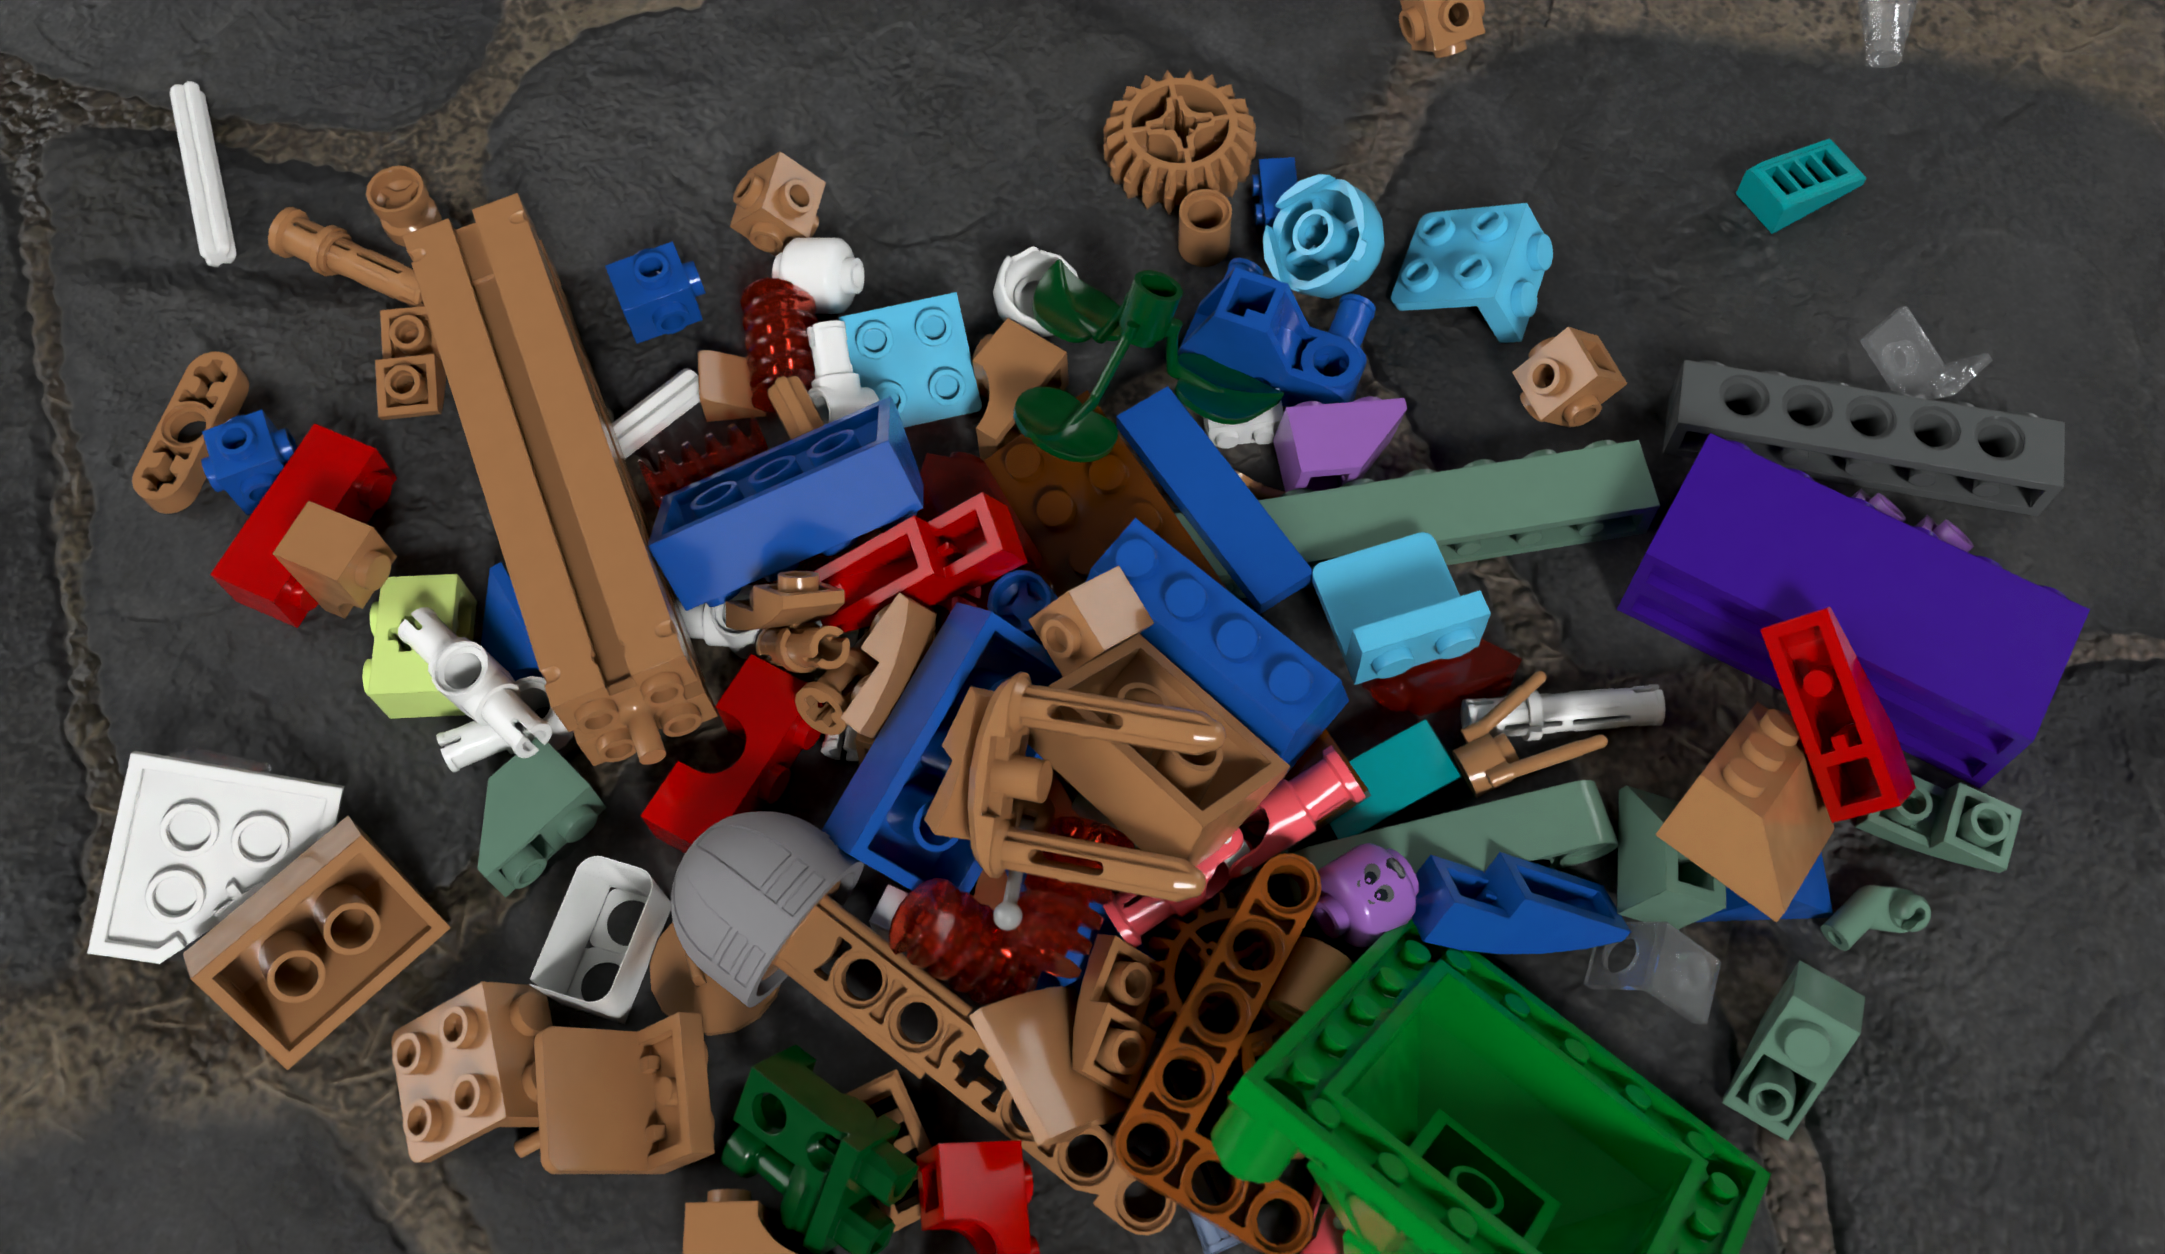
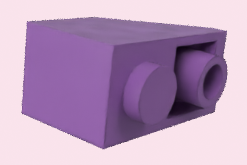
M1368 396L1346 403L1322 404L1318 401H1307L1294 407H1286L1273 438L1285 493L1299 488L1311 489L1314 492L1340 488L1350 481L1362 479L1392 440L1407 410L1405 398L1382 400L1379 397Z

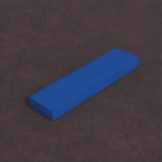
M1169 386L1116 416V427L1259 614L1312 582L1313 570Z

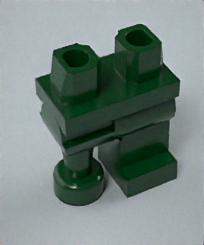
M796 1044L752 1066L733 1118L740 1126L732 1134L723 1150V1165L745 1179L759 1173L783 1195L780 1206L782 1223L788 1231L794 1229L799 1234L805 1236L802 1245L813 1254H825L837 1245L851 1254H878L884 1250L889 1244L896 1224L894 1220L871 1204L873 1197L886 1206H891L903 1198L911 1187L919 1167L893 1146L901 1125L885 1114L876 1118L873 1110L866 1103L856 1097L840 1093L816 1075L813 1069L817 1060Z

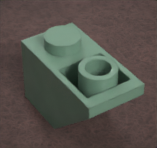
M534 738L531 742L540 751L529 758H521L515 755L488 778L477 869L505 898L515 889L524 888L534 882L544 871L547 860L567 842H576L588 834L596 824L598 815L607 808L585 779L548 742L546 745H543L537 738Z
M1626 785L1619 789L1617 914L1677 931L1725 909L1726 886L1655 835L1679 801Z
M1799 961L1765 1012L1723 1096L1722 1103L1788 1141L1860 1036L1865 996L1806 963Z

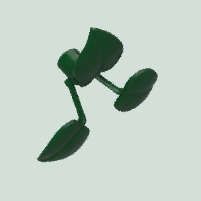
M1058 259L1044 273L1034 292L1032 311L1036 321L1049 333L1072 343L1086 342L1091 338L1099 344H1103L1106 341H1119L1090 396L1083 404L1073 395L1063 390L1052 387H1034L1026 390L1018 397L1013 409V417L1017 427L1025 437L1032 439L1035 445L1055 457L1082 463L1096 461L1107 456L1117 441L1118 428L1111 420L1094 412V410L1098 406L1130 344L1141 348H1150L1157 341L1164 339L1165 336L1167 373L1171 377L1178 379L1174 389L1175 395L1185 406L1206 419L1229 425L1246 423L1279 404L1284 392L1272 388L1242 372L1224 366L1205 355L1182 353L1178 356V334L1183 323L1173 317L1183 295V290L1180 284L1170 276L1153 270L1138 272L1134 277L1130 290L1125 296L1123 304L1119 306L1104 293L1076 277L1062 260Z

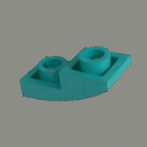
M1423 720L1349 761L1368 788L1371 796L1329 824L1338 839L1362 834L1399 811L1410 808L1462 777L1428 720Z

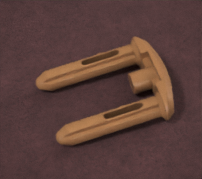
M1025 672L1017 673L1002 682L988 703L978 731L969 776L968 818L970 844L975 860L989 877L998 879L1005 870H1012L1058 879L1067 883H1080L1174 902L1200 896L1206 886V877L1203 871L1184 858L1015 828L1017 812L1012 811L1013 798L1043 803L1049 794L1053 774L1052 764L1049 760L1019 755L1021 736L1028 735V728L1076 735L1085 739L1094 738L1198 756L1221 748L1226 738L1223 725L1203 711L1031 684L1029 674ZM1062 706L1120 715L1123 719V725L1117 726L1068 718L1062 715L1061 708ZM1043 851L1099 861L1103 864L1104 870L1046 859L1043 856Z

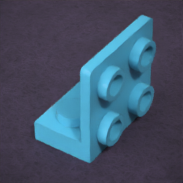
M957 292L838 317L839 321L845 322L850 362L853 373L859 374L861 387H869L874 390L879 400L891 396L904 428L978 412L981 409L982 404Z

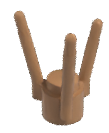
M1537 671L1522 685L1513 690L1481 720L1460 729L1466 744L1452 750V753L1473 795L1478 798L1512 781L1516 777L1604 748L1608 744V739L1606 736L1598 734L1519 760L1516 751L1504 733L1492 737L1489 732L1546 681V674L1543 671Z

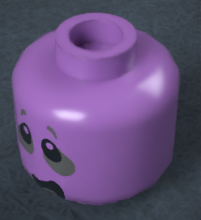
M1372 843L1361 844L1321 867L1318 871L1322 890L1312 914L1320 929L1332 939L1339 937L1345 943L1357 948L1370 947L1386 931L1407 924L1415 913L1416 895L1419 892L1418 880L1411 865L1396 850L1391 848L1384 849Z

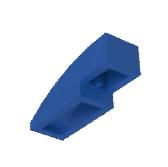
M1499 852L1485 871L1430 855L1416 873L1419 892L1416 895V910L1412 920L1422 941L1457 950L1492 954H1546L1582 950L1622 942L1631 932L1623 917L1617 914V907L1603 885Z

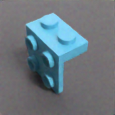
M1527 203L1427 213L1420 218L1394 286L1391 300L1400 311L1477 306L1499 343L1521 342L1529 318L1536 311L1537 294L1545 270H1548L1552 264V242L1549 236L1543 233Z
M1425 532L1416 533L1320 562L1314 567L1312 573L1313 586L1354 685L1376 678H1391L1406 672L1414 666L1440 658L1451 659L1466 654L1479 646L1491 615L1481 590L1463 596L1459 595L1434 537Z

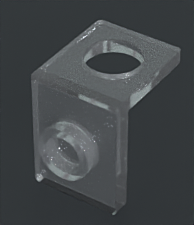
M1907 306L1896 308L1860 340L1892 391L1905 392L1912 397L1928 400L1956 394L1993 361L1988 352L1944 364Z
M1626 922L1631 932L1625 940L1634 939L1636 953L1630 965L1620 972L1612 973L1608 968L1609 955L1620 942L1593 947L1584 980L1586 986L1591 989L1645 990L1693 1024H1707L1721 961L1667 922Z

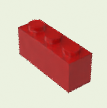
M314 423L210 575L236 602L298 628L308 612L316 608L318 603L273 555V552L308 501L367 524L376 509L381 508L389 499L392 485L397 477L376 448Z

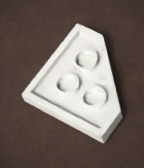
M140 751L132 752L130 754L87 954L158 964L185 948L186 945L214 928L336 826L345 786Z

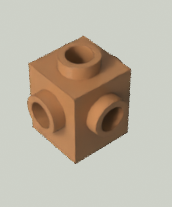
M1400 0L1402 7L1399 15L1400 28L1404 38L1411 44L1412 50L1433 51L1435 58L1447 57L1466 50V40L1485 33L1482 21L1485 12L1484 0Z
M779 151L748 170L747 175L738 184L733 196V201L737 205L730 227L748 238L756 248L777 256L780 252H783L785 246L792 239L812 238L819 225V217L816 213L826 182Z
M1567 327L1556 337H1551L1538 343L1529 352V359L1512 372L1523 390L1520 394L1521 402L1533 418L1540 422H1548L1569 428L1591 421L1601 412V404L1627 385L1626 380L1599 336L1572 327Z

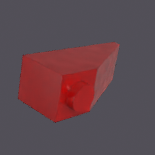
M1829 606L1761 628L1760 631L1831 822L1835 823L1901 806L1916 789L1893 724L1831 607Z

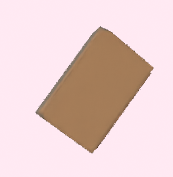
M712 350L698 351L699 397L707 422L767 416L763 361Z

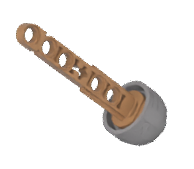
M769 811L745 812L727 817L715 823L693 842L683 856L675 874L671 893V913L674 928L682 947L691 960L709 977L747 1007L751 1008L763 1001L787 976H790L919 1079L927 1073L1012 1141L1021 1140L1022 1149L1073 1189L1097 1194L1093 1204L1124 1229L1136 1235H1151L1162 1231L1171 1222L1177 1204L1166 1198L1163 1211L1152 1218H1140L1127 1208L1125 1202L1126 1188L1137 1180L1127 1175L1118 1167L1112 1154V1139L1115 1130L1108 1124L1091 1126L1080 1134H1090L1100 1138L1108 1152V1162L1104 1168L1093 1174L1082 1173L1076 1170L1070 1163L1068 1146L1071 1141L1038 1146L1030 1129H1026L1017 1123L1012 1114L1013 1098L1008 1089L1003 1092L996 1107L986 1098L997 1088L981 1076L975 1078L971 1083L962 1078L961 1073L964 1070L965 1064L958 1058L960 1051L971 1055L981 1048L989 1055L968 1016L973 1008L842 907L859 880L864 863L839 849L827 833L811 823L792 815ZM846 940L851 944V949L841 955L835 961L830 974H826L822 970V966L830 962L838 954L843 941ZM857 959H868L874 962L881 971L882 986L878 994L871 999H861L853 995L847 987L846 972L849 966ZM923 1002L935 1011L938 1019V1029L934 1037L929 1041L915 1042L909 1039L903 1032L900 1024L901 1014L908 1004ZM989 1055L985 1068L1001 1081L1002 1077ZM1135 1145L1128 1152L1130 1158L1137 1165L1147 1168L1158 1164Z

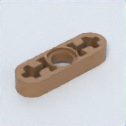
M208 352L198 356L189 364L133 473L132 484L134 490L153 510L159 513L172 514L189 507L197 498L207 478L201 463L202 458L209 456L203 434L195 441L180 443L178 442L180 431L187 424L194 421L206 422L205 430L225 423L238 415L249 392L248 377L236 361L226 353ZM225 375L227 377L224 382H220ZM210 382H214L209 389L207 387ZM172 455H175L174 460L170 458ZM174 476L176 477L173 484L165 483L162 484L159 490L156 488L160 481L170 482Z

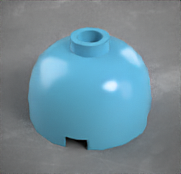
M1317 174L1300 180L1282 194L1275 205L1276 208L1280 209V212L1275 218L1273 228L1266 224L1263 234L1264 260L1272 276L1278 281L1287 283L1292 290L1299 294L1326 299L1350 293L1366 282L1380 263L1385 245L1382 217L1374 202L1364 192L1346 180L1336 179L1331 175Z

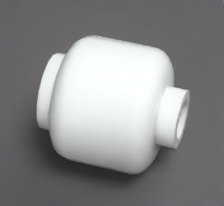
M794 238L785 246L783 252L776 256L773 263L772 279L775 292L778 297L784 299L786 305L795 313H843L852 304L855 294H859L864 286L863 264L859 258L854 257L851 247L841 238Z

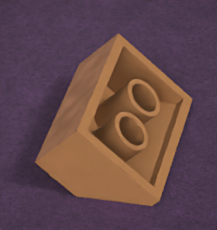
M1140 634L1133 636L1048 687L1203 711L1221 723L1225 729L1226 738L1221 748L1196 756L1094 738L1085 739L1076 735L1034 728L1030 729L1028 745L1043 759L1049 760L1052 767L1142 851L1184 858L1195 867L1225 844L1282 780L1290 768L1289 764ZM1062 706L1061 708L1062 715L1068 718L1117 726L1123 725V719L1120 715Z
M1757 701L1655 834L1776 923L1787 910L1835 829L1793 717L1777 709H1768Z
M348 815L183 953L190 979L285 1069L289 1070L451 927L394 862Z

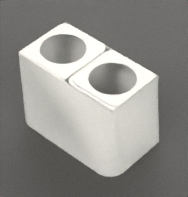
M593 856L585 859L575 871L530 977V980L537 986L529 985L563 1006L625 1024L652 958L658 938L671 911V901L649 873L642 868L602 856ZM610 887L617 888L609 892ZM626 901L643 902L645 906L629 946H623L613 941L607 930L608 918L613 909ZM590 938V942L594 947L587 949L585 947ZM601 963L619 965L620 968L608 994L598 1001H585L581 993V984L586 973L592 967Z

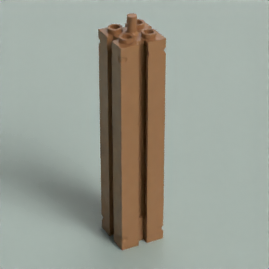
M516 193L472 209L476 223L455 230L448 218L402 236L407 252L413 261L411 263L539 671L547 683L544 686L551 708L568 732H574L578 746L593 766L604 762L622 761L631 757L636 752L641 764L651 765L661 761L666 756L659 729H662L663 733L670 737L683 736L696 730L701 723L718 717V714L705 685L704 675L672 587L647 546L652 532L570 306L562 290L558 273L542 240L538 238L534 224L519 194Z

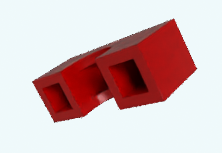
M750 654L715 706L727 731L746 740L742 756L733 766L718 773L699 772L677 761L641 814L642 819L656 838L686 853L693 842L715 823L736 814L760 812L766 803L773 804L780 798L790 779L791 771L789 768L802 748L809 750L821 735V732L813 729L803 720L795 704L796 694L806 682ZM818 702V707L821 708L823 704Z
M1021 1140L942 1143L916 1157L917 1165L919 1166L917 1172L922 1231L941 1229L956 1231L971 1242L977 1254H1040L1038 1241L1033 1234H1030L1027 1205L1030 1203L1033 1195V1174L1029 1163L1023 1160Z

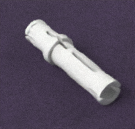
M1658 684L1619 689L1570 691L1568 693L1539 694L1535 690L1530 697L1495 726L1489 734L1495 737L1504 733L1510 737L1522 736L1524 741L1540 740L1543 734L1555 732L1612 729L1627 726H1660L1665 719V699L1662 689L1659 690ZM1504 698L1463 699L1461 703L1462 729L1481 720Z

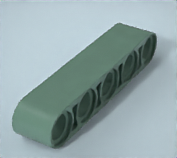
M1579 780L1313 845L1298 850L1293 854L1305 857L1315 866L1317 872L1321 867L1355 846L1372 843L1384 849L1391 848L1396 850L1408 861L1415 874L1430 855L1485 871L1499 852L1557 870L1602 857L1618 847V841L1595 781ZM1286 875L1296 907L1300 904L1301 889L1296 880ZM1312 913L1303 929L1320 928Z

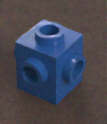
M673 241L655 248L643 249L633 256L605 265L636 344L663 334L677 333L688 325L703 320L695 298L706 294L693 260L681 263Z
M261 409L248 415L235 416L221 425L202 431L209 456L202 458L201 463L212 488L216 492L225 490L246 515H250L289 461L298 445L287 427L278 430Z

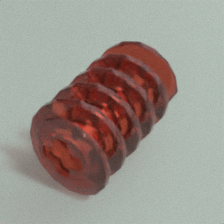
M763 278L753 282L743 290L740 297L743 311L742 323L746 332L744 342L748 352L746 359L750 371L749 384L753 393L751 401L754 408L771 413H776L768 397V389L775 384L776 379L782 376L786 378L797 376L802 380L807 391L812 388L811 382L816 379L812 349L807 335V328L813 327L814 324L818 323L817 317L814 316L817 310L815 300L807 292L793 289L794 285L791 282L780 278Z
M754 415L750 418L751 436L747 437L734 423L730 424L727 427L728 444L723 446L709 432L704 435L705 453L702 455L688 441L681 443V463L679 464L664 450L658 452V472L653 473L641 459L638 460L658 511L663 496L769 450Z
M1077 816L1059 817L1051 822L1047 832L1053 835L1136 849L1134 843L1121 831L1088 818ZM1043 851V856L1046 859L1104 870L1103 864L1099 861ZM1027 874L1024 881L1027 890L1019 893L1017 903L1022 911V921L1013 930H1001L1005 942L1022 958L1045 972L1063 978L1079 977L1081 969L1066 957L1067 952L1089 955L1093 945L1077 930L1079 927L1089 930H1100L1104 919L1099 913L1090 908L1089 904L1111 905L1115 896L1111 889L1074 882L1067 883L1058 879Z
M934 878L923 882L904 898L894 914L888 934L889 947L894 954L907 951L906 957L910 964L919 968L927 967L928 972L933 978L944 981L948 979L952 989L957 992H968L972 1001L983 1005H990L1010 997L1034 991L1042 972L1044 955L1042 946L1033 933L1019 927L1013 930L1000 929L994 922V909L992 907L980 904L973 895L960 891L951 881L942 878Z

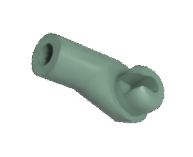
M1866 885L1860 887L1821 926V931L1832 945L1843 951H1848L1868 929L1895 933L1921 931L1930 922L1931 908L1922 896L1916 895L1912 891L1895 887Z

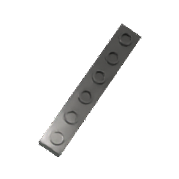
M1684 360L1669 392L1663 453L1696 459L1709 433H1712L1725 440L1740 442L1749 447L1753 453L1785 468L1803 471L1813 479L2037 517L2064 488L2065 422L2039 418L2037 415L2028 412L2007 413L1977 408L1967 402L1946 403L1912 397L1900 391L1879 392L1850 387L1839 381L1818 382L1788 377L1777 371L1757 372L1727 367L1716 361L1696 362ZM1730 409H1734V410L1740 412L1742 415L1736 414V413H1734L1733 411H1731ZM1792 419H1795V420L1801 422V423L1804 424V425L1798 424L1797 422H1795V421L1792 420Z

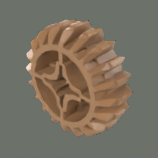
M1167 69L1162 81L1156 82L1145 75L1141 89L1127 86L1123 100L1113 101L1110 118L1106 119V125H1104V159L1107 161V166L1110 167V174L1114 179V184H1124V191L1128 199L1142 195V202L1147 210L1157 202L1164 203L1168 215L1171 214L1176 205L1181 204L1188 194L1196 190H1215L1224 196L1233 198L1238 183L1246 182V178L1250 173L1252 159L1256 155L1257 142L1254 141L1256 125L1253 116L1248 115L1249 109L1246 106V99H1235V93H1233L1231 84L1216 88L1213 74L1202 81L1195 80L1191 69L1184 78H1174Z

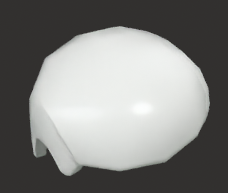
M1034 246L1012 257L1007 256L999 269L993 290L998 315L1004 322L1009 318L1042 338L1053 336L1036 321L1033 315L1032 300L1034 292L1044 273L1058 259H1061L1076 277H1078L1077 271L1060 255L1039 250Z

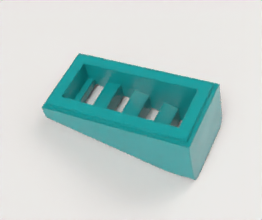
M1829 138L1763 161L1746 170L1736 195L1769 232L1773 234L1864 184L1867 178ZM1823 160L1835 171L1838 177H1835V175L1823 164ZM1811 167L1824 182L1819 183L1807 169ZM1793 176H1796L1805 185L1806 188L1803 189L1796 182ZM1781 183L1790 194L1786 195L1778 184Z

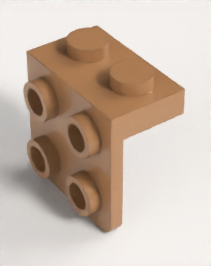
M482 981L394 1032L391 1041L392 1060L396 1071L401 1102L403 1129L406 1135L409 1157L413 1162H432L497 1127H539L534 1040L540 1031L553 1026L547 995L531 985Z
M677 1012L638 1032L551 1026L536 1035L534 1048L540 1155L542 1166L547 1172L551 1174H666L715 1154L713 1139L715 1122L710 1106L707 1074L708 1049L704 1041L702 1013Z

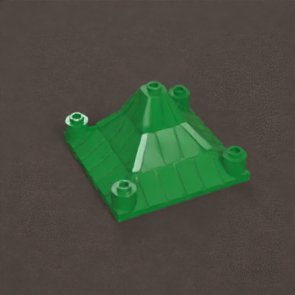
M1412 918L1407 924L1386 931L1242 1076L1228 1097L1231 1101L1211 1133L1212 1146L1222 1166L1231 1175L1243 1181L1271 1183L1281 1176L1298 1151L1309 1158L1310 1161L1307 1164V1168L1346 1230L1343 1235L1344 1254H1739L1771 1177V1173L1478 952L1457 950L1423 942Z

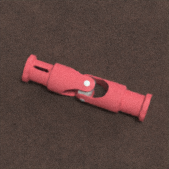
M1330 745L1322 751V760L1289 781L1282 778L1241 824L1257 821L1269 823L1268 832L1257 848L1253 849V846L1244 839L1241 829L1238 828L1217 852L1196 866V868L1203 871L1206 877V886L1200 896L1180 902L1122 891L1115 895L1107 891L1099 896L1107 915L1125 942L1136 948L1142 944L1141 936L1175 913L1184 917L1210 900L1226 886L1230 879L1249 873L1316 831L1315 822L1350 799L1356 803L1365 799L1366 796L1336 750Z

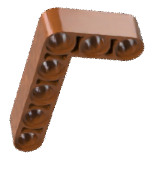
M1293 853L1279 854L1269 859L1252 879L1116 1127L1112 1139L1113 1157L1118 1167L1127 1175L1252 1249L1265 1254H1295L1301 1251L1310 1241L1314 1229V1218L1307 1200L1296 1190L1277 1179L1271 1183L1243 1181L1234 1177L1226 1170L1229 1176L1227 1195L1215 1205H1206L1196 1198L1192 1190L1191 1180L1196 1168L1205 1161H1213L1222 1166L1212 1146V1141L1196 1133L1195 1130L1319 900L1322 890L1320 875L1310 861ZM1274 874H1286L1296 880L1301 889L1300 904L1296 907L1286 908L1275 903L1268 893V878ZM1250 934L1264 942L1268 949V962L1264 969L1251 971L1243 968L1236 961L1233 955V944L1236 937ZM1217 996L1225 999L1231 1005L1234 1011L1235 1022L1228 1034L1215 1035L1202 1027L1198 1017V1008L1202 999ZM1183 1059L1189 1061L1197 1068L1200 1074L1201 1085L1193 1099L1181 1101L1167 1093L1163 1085L1162 1075L1165 1066L1170 1061ZM1145 1123L1158 1128L1162 1132L1166 1143L1163 1158L1158 1164L1147 1168L1137 1165L1130 1158L1126 1146L1129 1132L1134 1126ZM1272 1199L1282 1200L1289 1206L1293 1214L1291 1233L1286 1239L1278 1243L1268 1242L1261 1235L1257 1222L1260 1209L1266 1202Z

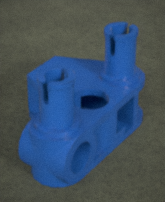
M1234 258L1230 260L1224 279L1200 302L1180 346L1178 356L1182 353L1205 355L1272 388H1279L1281 392H1284L1281 401L1282 406L1294 407L1307 401H1318L1322 404L1355 401L1357 386L1367 364L1366 355L1360 347L1370 321L1375 315L1376 307L1374 304L1361 295H1343L1340 298L1338 309L1329 331L1325 332L1309 326L1287 283L1263 276L1264 272L1260 266L1248 259Z

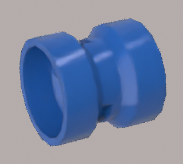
M1016 570L1005 574L995 582L988 596L987 607L988 611H992L1044 646L1030 624L1029 619L1058 599V597L1040 575L1031 571Z

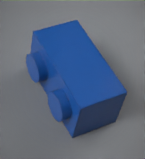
M1295 157L1259 159L1258 173L1251 175L1252 196L1259 197V203L1254 205L1255 225H1262L1263 234L1266 224L1273 228L1275 218L1280 212V209L1275 207L1279 198L1297 183Z

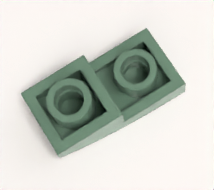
M1912 775L1916 789L1901 806L1858 816L1855 827L1900 846L1950 862L2001 873L2008 868L2023 810L1960 782L1945 790Z

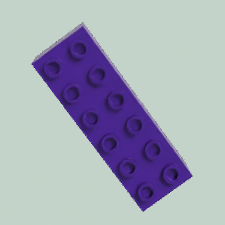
M1709 433L1616 609L1783 691L1760 629L1830 606L1893 724L1902 751L1979 789L2034 741L2090 609L2069 600L2057 589L2032 583L2003 569L2000 564L1990 558L1972 555L1940 540L1933 532L1925 528L1903 523L1876 510L1872 504L1863 499L1847 497L1815 482L1812 477L1803 471L1785 468L1753 453L1749 447L1740 442L1725 440L1712 433Z

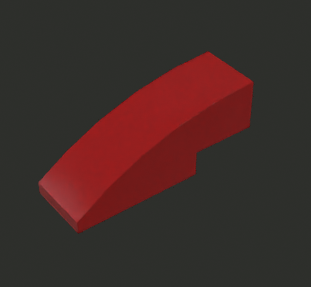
M981 492L929 522L914 515L814 571L819 574V582L844 590L845 603L831 616L821 620L822 626H835L844 632L871 626L877 613L883 607L892 603L899 592L929 607L988 583L1028 563L1008 506Z

